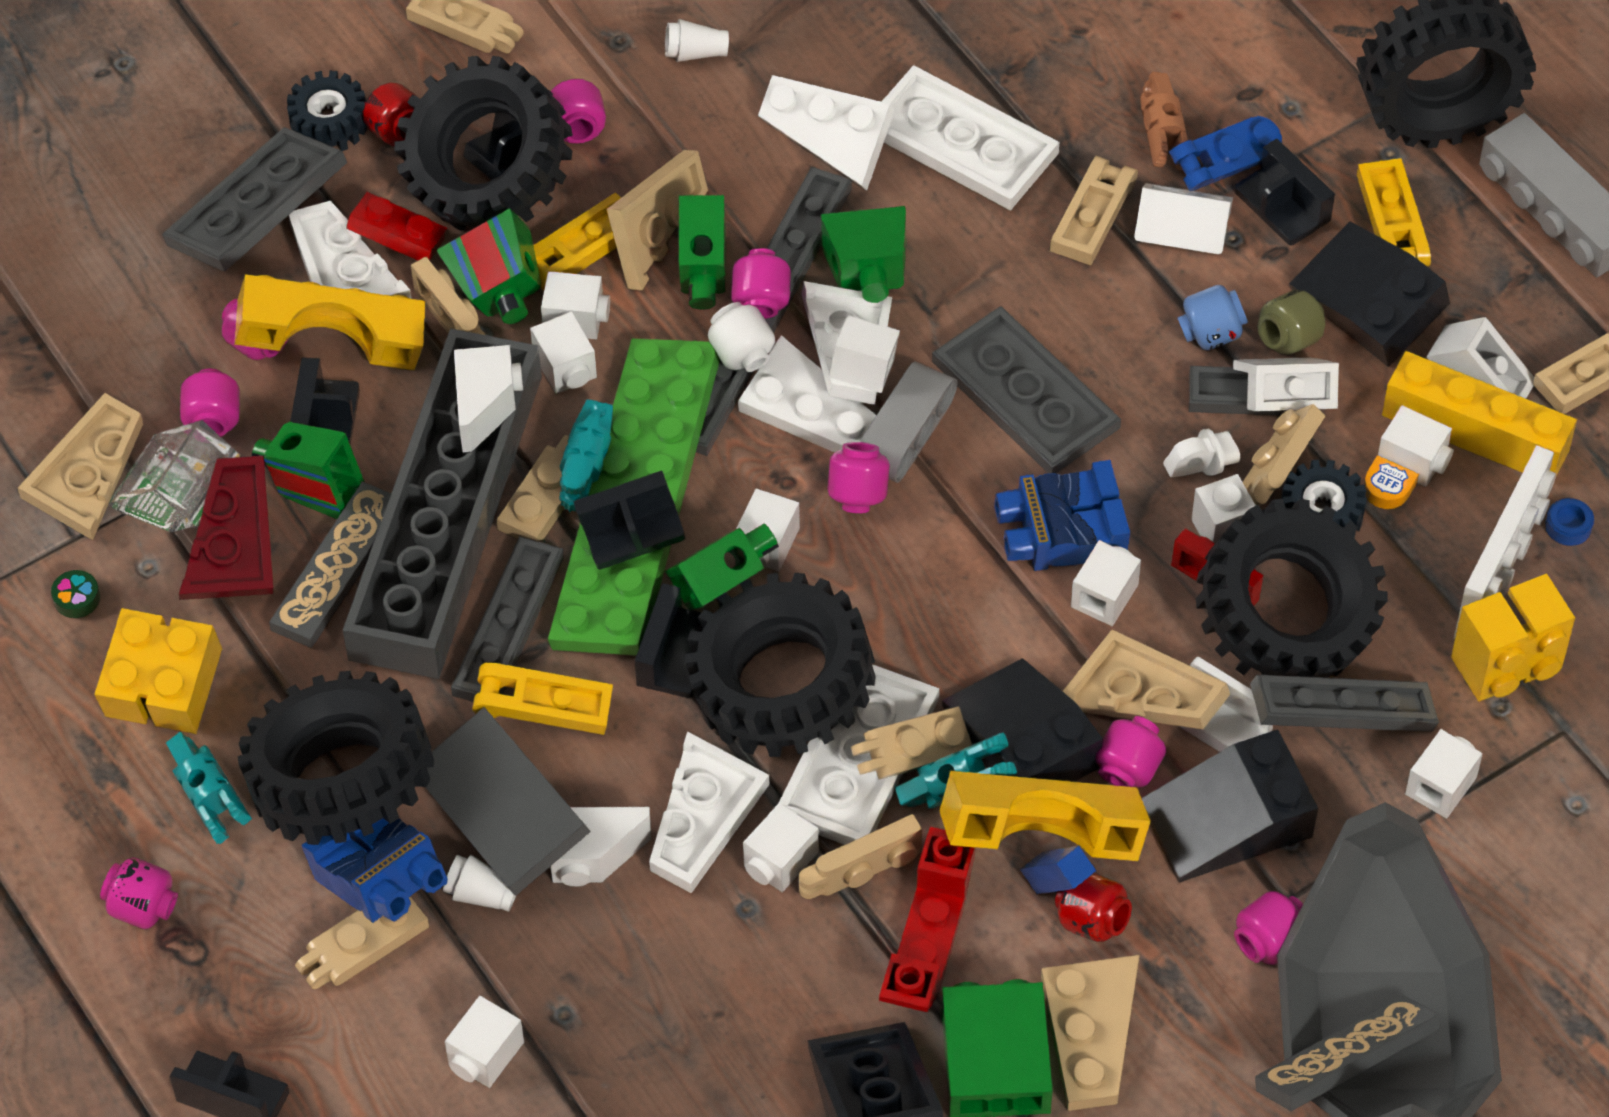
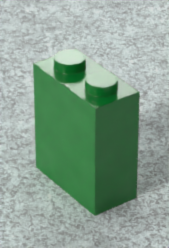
M1013 979L997 985L961 982L953 987H942L941 1011L949 1116L995 1117L1051 1114L1053 1089L1043 982L1030 983L1023 979Z

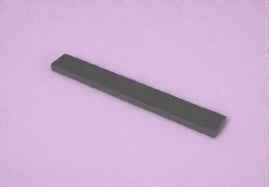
M811 167L766 249L773 250L775 256L784 259L791 269L788 305L779 310L778 315L765 319L773 333L777 329L822 246L821 214L838 213L841 211L852 190L851 179ZM720 360L696 449L697 453L708 456L753 372H747L745 368L740 370L728 369Z

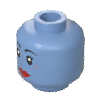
M1215 285L1185 298L1183 302L1185 314L1177 317L1186 341L1190 342L1196 339L1199 347L1203 350H1211L1238 339L1243 332L1242 325L1248 323L1236 291L1228 292L1222 285Z

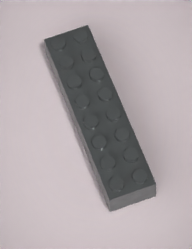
M450 328L343 627L349 661L436 679L440 678L542 379L538 345ZM510 345L512 363H521L523 391H514L516 410L472 452H462L454 350Z

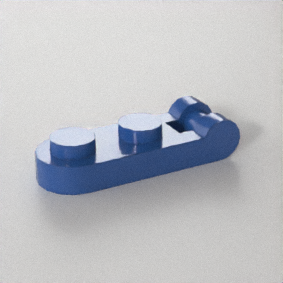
M1261 116L1251 117L1193 141H1185L1171 149L1169 154L1175 165H1181L1186 174L1183 180L1191 192L1260 165L1263 147L1276 138L1282 143V135L1280 129L1270 119ZM1199 156V158L1201 159L1204 165L1203 168L1201 167L1196 157Z

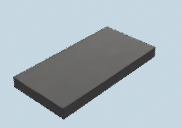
M284 127L169 227L162 236L167 246L225 272L346 165L347 160L344 153L339 149Z
M1002 306L932 352V362L944 374L957 379V386L1047 473H1058L1121 427V418Z
M485 707L432 751L434 767L427 768L431 780L425 788L515 896L591 832Z

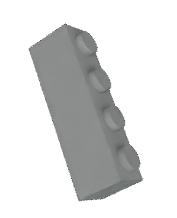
M1526 113L1521 114L1485 136L1479 162L1485 175L1501 185L1511 195L1512 200L1519 208L1525 209L1540 223L1548 236L1558 240L1570 252L1578 265L1586 267L1596 278L1609 271V192Z

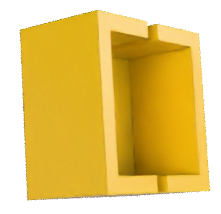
M1547 573L1513 586L1508 590L1509 597L1526 622L1521 625L1501 592L1462 607L1451 659L1478 702L1492 696L1497 698L1507 696L1518 688L1521 680L1524 683L1535 679L1543 681L1553 677L1562 669L1575 616Z
M121 608L94 694L105 717L147 724L149 715L141 698H146L145 705L156 727L197 734L222 651V646L213 625L171 618L170 625L167 626L161 615Z

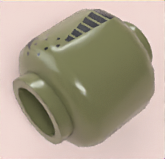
M1295 289L1263 305L1258 319V334L1263 343L1279 354L1291 355L1317 343L1321 339L1326 325L1325 314L1322 305L1314 296L1304 290Z

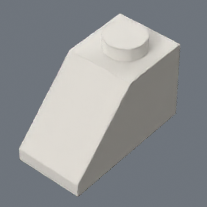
M1486 317L1445 325L1427 355L1430 361L1525 399L1534 386V376Z
M510 345L454 350L462 452H472L516 410L514 391H523L521 363H512Z
M571 807L591 832L551 865L553 883H564L574 887L584 886L588 883H602L651 840L650 808Z

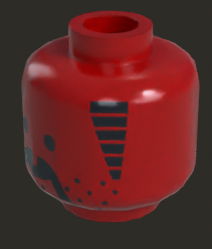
M386 83L376 88L367 98L363 110V120L368 129L392 147H395L396 141H403L406 137V134L397 127L400 117L410 119L414 108L407 102L412 94H415L400 83Z
M1093 873L1074 889L1057 891L1055 897V906L1058 908L1059 921L1063 928L1095 942H1105L1113 936L1120 935L1125 930L1131 917L1132 904L1128 899L1124 886L1120 882L1097 873Z

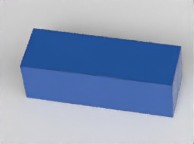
M1078 845L1043 851L1023 866L1020 871L1036 894L1074 889L1096 872V869Z

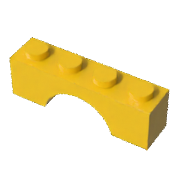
M245 274L237 300L234 345L280 351L285 342L298 331L312 327H326L343 332L354 339L365 352L369 364L415 370L424 343L425 301L410 299L403 295L389 296L369 293L357 288L342 289L321 286L315 282L301 283L275 279L269 275L254 276Z
M950 771L939 810L950 845L998 849L1001 841L1009 834L1018 831L1035 830L1062 836L1079 845L1094 858L1129 861L1139 860L1150 825V818L1137 787Z

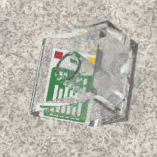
M203 420L154 434L112 496L109 505L114 510L169 532L189 527L196 528L201 520L202 509L216 460L218 458L241 457V455Z

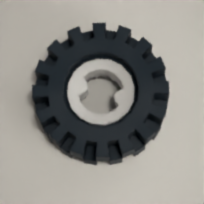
M330 70L329 77H323L322 71L315 72V79L312 81L308 75L301 78L302 87L296 83L291 88L292 95L288 94L287 111L291 130L331 147L339 145L341 151L348 149L347 141L355 145L360 141L359 134L365 135L367 131V126L363 120V110L366 102L364 90H361V84L357 80L352 82L350 75L344 73L341 79H338L337 71ZM330 106H332L333 114L322 115V110L325 107L330 109Z
M1318 459L1311 460L1309 470L1303 463L1297 466L1296 474L1290 472L1287 476L1286 484L1284 483L1281 497L1286 508H1292L1299 499L1310 500L1309 511L1319 514L1323 509L1314 506L1315 500L1318 497L1320 499L1326 497L1325 500L1327 501L1331 499V508L1336 510L1332 520L1343 528L1351 520L1358 526L1357 531H1360L1367 500L1365 498L1366 488L1365 484L1360 485L1361 478L1357 473L1348 477L1350 467L1342 464L1339 470L1334 469L1335 461L1327 460L1326 467H1320Z

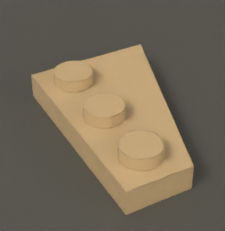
M683 150L607 208L628 289L643 290L649 281L646 272L654 261H662L669 249L666 242L674 230L679 228V196L705 195L708 188L698 151Z
M104 393L18 487L20 498L93 540L143 426L141 413Z
M1114 630L1109 632L1063 690L1067 696L1078 704L1083 713L1132 720L1134 716H1140L1153 723L1204 729L1230 696L1227 683Z
M1140 955L1047 967L1041 970V980L1043 982V990L1068 1111L1115 1105L1118 1103Z

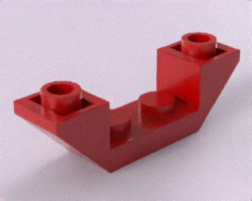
M931 826L929 828L917 868V888L897 954H891L879 994V1001L927 1013L941 989L963 914L976 847L950 845L946 830Z

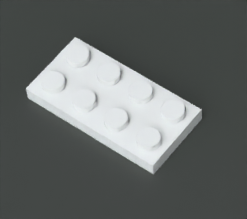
M914 65L882 100L884 103L891 104L895 109L884 140L885 144L1010 211L1059 154L1060 142Z
M1536 445L1465 586L1454 638L1456 637L1463 606L1501 592L1504 596L1506 595L1515 574V569L1512 568L1516 559H1524L1533 534H1530L1533 525H1540L1550 503V499H1547L1557 475V473L1550 471L1554 452Z
M872 664L876 679L875 686H866L870 699L866 708L854 706L852 712L855 722L849 728L840 723L832 728L834 740L824 744L820 737L809 741L807 745L808 752L803 753L779 802L818 828V835L844 845L876 831L895 791V787H897L903 774L881 780L878 779L876 771L860 775L857 765L872 760L870 753L853 756L850 747L864 742L863 733L869 730L932 714L939 700V688Z

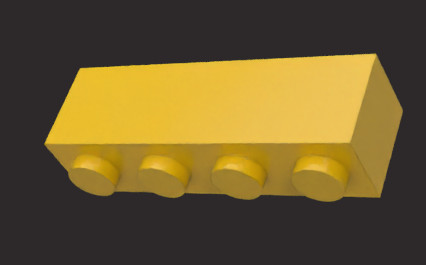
M1405 351L1387 384L1382 412L1383 417L1393 420L1402 405L1452 428L1450 444L1522 473L1537 445L1554 452L1550 471L1558 474L1570 451L1577 419L1408 351Z

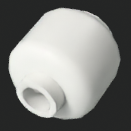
M734 302L721 308L713 315L710 320L712 325L708 331V339L726 368L732 370L745 368L747 372H753L769 361L770 356L768 353L775 344V336L757 307Z

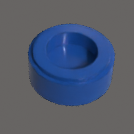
M1560 499L1550 506L1545 521V528L1548 535L1557 543L1567 546L1579 545L1589 538L1594 524V515L1590 507L1578 499Z

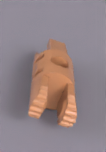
M1151 72L1149 80L1143 86L1140 103L1153 166L1164 167L1168 151L1188 141L1180 101L1174 94L1168 74ZM1176 164L1177 170H1183L1180 164Z

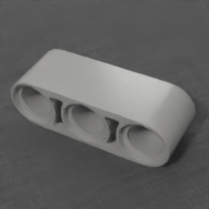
M916 361L908 367L860 441L879 447V453L885 455L890 464L889 480L896 483L900 482L906 475L953 401L958 385L957 379Z

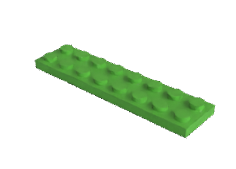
M631 339L613 404L611 442L603 459V467L599 479L592 483L588 496L662 470L678 515L680 514L720 358L710 342ZM580 522L548 637L552 650L637 655L658 597L671 545L599 570L595 565L587 537Z

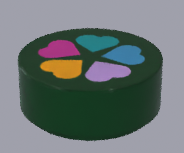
M67 571L57 577L52 584L51 596L54 606L65 617H85L92 613L100 602V591L97 581L86 571Z

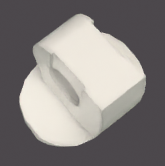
M1208 428L1201 430L1198 437L1185 439L1173 446L1174 448L1168 457L1165 458L1163 464L1170 477L1191 475L1199 472L1212 476L1222 473L1226 465L1239 463L1240 452L1228 431L1214 434Z

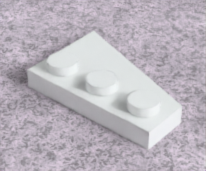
M772 75L758 116L774 129L801 147H804L867 191L895 109L889 103Z
M331 201L294 210L288 215L289 223L310 282L318 283L321 286L342 289L357 288L365 292L389 296L403 295L411 299L410 289L402 280L398 281L381 256L378 253L374 254L362 241L361 235L346 229L347 218Z
M803 281L801 295L829 396L875 405L876 391L829 378L832 359L825 357L832 331L841 332L847 315L888 327L892 297L887 296L881 302L870 303L864 300L861 291Z
M781 335L769 353V361L759 368L738 400L739 412L832 452L842 450L844 443L860 442L877 415L861 402L830 397L822 369Z
M687 731L680 765L675 772L672 792L667 809L663 813L649 863L651 872L692 893L770 784L769 774Z

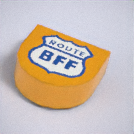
M1377 455L1365 477L1366 498L1371 504L1382 509H1395L1402 506L1415 488L1419 473Z

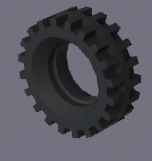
M1417 0L1419 5L1409 10H1406L1402 5L1393 10L1396 18L1388 24L1380 21L1374 27L1377 34L1376 39L1365 38L1362 44L1365 56L1357 57L1356 64L1360 72L1358 78L1375 123L1379 129H1385L1388 138L1394 141L1399 136H1402L1405 145L1414 147L1419 140H1425L1427 148H1437L1439 141L1444 139H1450L1452 145L1462 143V135L1474 131L1477 137L1487 133L1485 125L1493 120L1499 124L1503 123L1508 119L1505 110L1509 106L1519 108L1522 105L1524 99L1521 90L1532 89L1534 81L1530 73L1536 71V63L1517 15L1515 16L1512 6L1507 1L1501 4L1499 0ZM1466 47L1480 48L1468 64L1459 71L1444 78L1428 81L1407 78L1409 74L1425 61L1446 51Z
M471 56L468 57L467 68L460 69L454 62L445 65L447 76L437 81L430 75L423 81L429 90L421 99L412 94L407 102L414 108L410 119L403 117L399 119L397 127L406 134L405 140L395 142V152L404 159V163L397 166L399 174L410 183L407 188L412 195L441 220H446L458 230L464 231L466 226L474 229L509 208L525 222H528L534 218L530 208L540 200L547 206L553 200V197L547 193L552 182L563 185L567 176L559 169L561 160H571L573 153L564 143V138L573 136L571 126L562 118L566 114L565 109L534 75L532 76L523 66L516 62L510 66L502 57L492 56L490 64H486L480 57ZM503 112L513 115L518 120L522 130V145L515 161L502 175L487 183L470 184L457 177L453 167L454 149L460 135L469 125L490 113Z
M1283 498L1272 500L1264 510H1261L1256 505L1250 508L1240 520L1236 518L1204 559L1207 562L1199 571L1196 583L1203 585V590L1195 598L1196 608L1207 609L1209 615L1201 626L1205 635L1216 631L1222 640L1215 648L1216 652L1221 658L1228 652L1233 653L1240 660L1235 670L1242 675H1245L1250 668L1262 672L1261 675L1328 678L1332 674L1337 676L1373 640L1371 638L1372 635L1381 627L1384 617L1378 613L1388 602V592L1378 590L1377 584L1386 576L1383 565L1371 566L1368 558L1376 549L1370 541L1360 545L1355 540L1352 534L1358 529V526L1350 520L1343 528L1332 520L1336 510L1325 506L1319 514L1310 512V500L1299 499L1292 508L1285 507ZM1283 559L1297 563L1313 574L1323 588L1328 604L1327 617L1321 628L1309 635L1295 636L1278 631L1264 621L1253 606L1248 590L1250 574L1255 567L1266 560Z
M778 573L767 574V584L754 587L751 580L748 579L740 583L743 592L731 598L725 592L717 597L720 608L715 613L704 609L698 617L703 631H690L687 640L692 653L685 654V664L690 675L688 676L704 719L711 730L717 727L722 741L730 745L738 737L743 752L754 754L757 746L761 745L766 746L769 757H780L783 746L795 745L797 754L808 752L807 741L820 737L823 743L827 744L834 740L832 728L839 723L849 728L855 722L852 708L854 706L866 708L870 700L866 686H875L876 676L872 666L875 660L861 614L857 607L852 608L850 598L843 590L834 595L830 582L822 578L818 580L815 586H811L808 584L804 573H794L791 582H781ZM786 642L809 643L819 648L825 655L823 670L811 684L796 693L776 698L759 697L745 691L741 686L740 677L742 670L755 655L770 646Z
M340 671L338 680L325 682L323 675L312 678L313 686L300 690L295 684L286 689L288 698L280 703L271 699L263 705L267 714L264 718L252 717L247 725L251 736L240 737L239 747L242 755L237 756L238 764L258 815L263 817L266 827L272 832L280 828L284 839L294 841L299 834H304L307 843L311 845H318L322 836L331 835L335 844L346 842L347 833L361 829L363 836L374 833L372 824L383 818L391 824L399 818L396 809L400 805L405 804L412 807L419 800L415 787H427L431 780L427 768L434 767L432 747L417 705L414 703L408 689L400 691L397 680L391 677L380 684L375 672L366 671L361 679H353L351 671ZM360 744L374 746L379 749L359 766L336 776L312 780L299 778L305 767L316 758L338 747Z

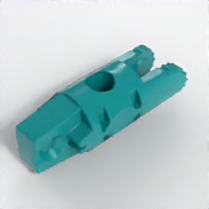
M587 399L571 428L568 444L559 465L562 472L559 500L564 510L567 509L569 512H575L576 509L573 501L587 497L592 483L599 479L603 467V459L611 442L610 433L613 417V405Z
M182 732L177 733L166 742L178 765L172 771L216 844H221L229 838L226 827L219 819L218 814L228 809L231 816L240 822L241 825L243 824V826L252 820V817L208 746L203 745L199 749L194 740L186 737Z
M1004 732L940 758L935 762L917 768L918 777L895 787L900 805L913 808L927 803L930 809L941 806L950 771L1003 776L1017 774L1015 763L1013 762L998 763L986 769L982 758L1008 747L1006 734Z

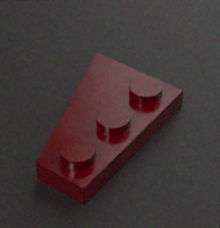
M264 456L218 458L216 460L202 509L198 531L191 548L189 563L179 591V600L273 594Z

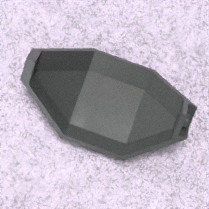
M1386 802L1347 819L1277 955L1284 1060L1404 995L1438 1013L1440 1029L1311 1101L1332 1117H1472L1502 1081L1489 953L1417 819Z

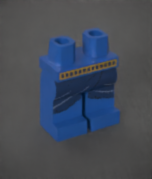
M1111 460L1093 462L1091 470L1064 475L1048 473L1034 478V474L1020 476L1018 489L996 493L994 509L999 524L1021 521L1023 528L1004 530L1003 540L1007 561L1031 559L1034 571L1048 569V565L1069 566L1084 564L1099 540L1113 547L1119 546L1128 550L1130 530L1122 500L1119 499L1120 493Z
M384 818L372 824L374 833L363 836L361 829L347 833L346 842L335 844L331 835L322 836L318 845L308 844L307 841L301 845L314 879L355 909L362 910L364 916L372 923L382 916L395 922L408 912L411 905L409 900L411 895L420 889H423L425 892L435 893L446 885L448 881L442 863L435 854L430 838L423 832H419L412 825L405 824L399 818L391 824Z

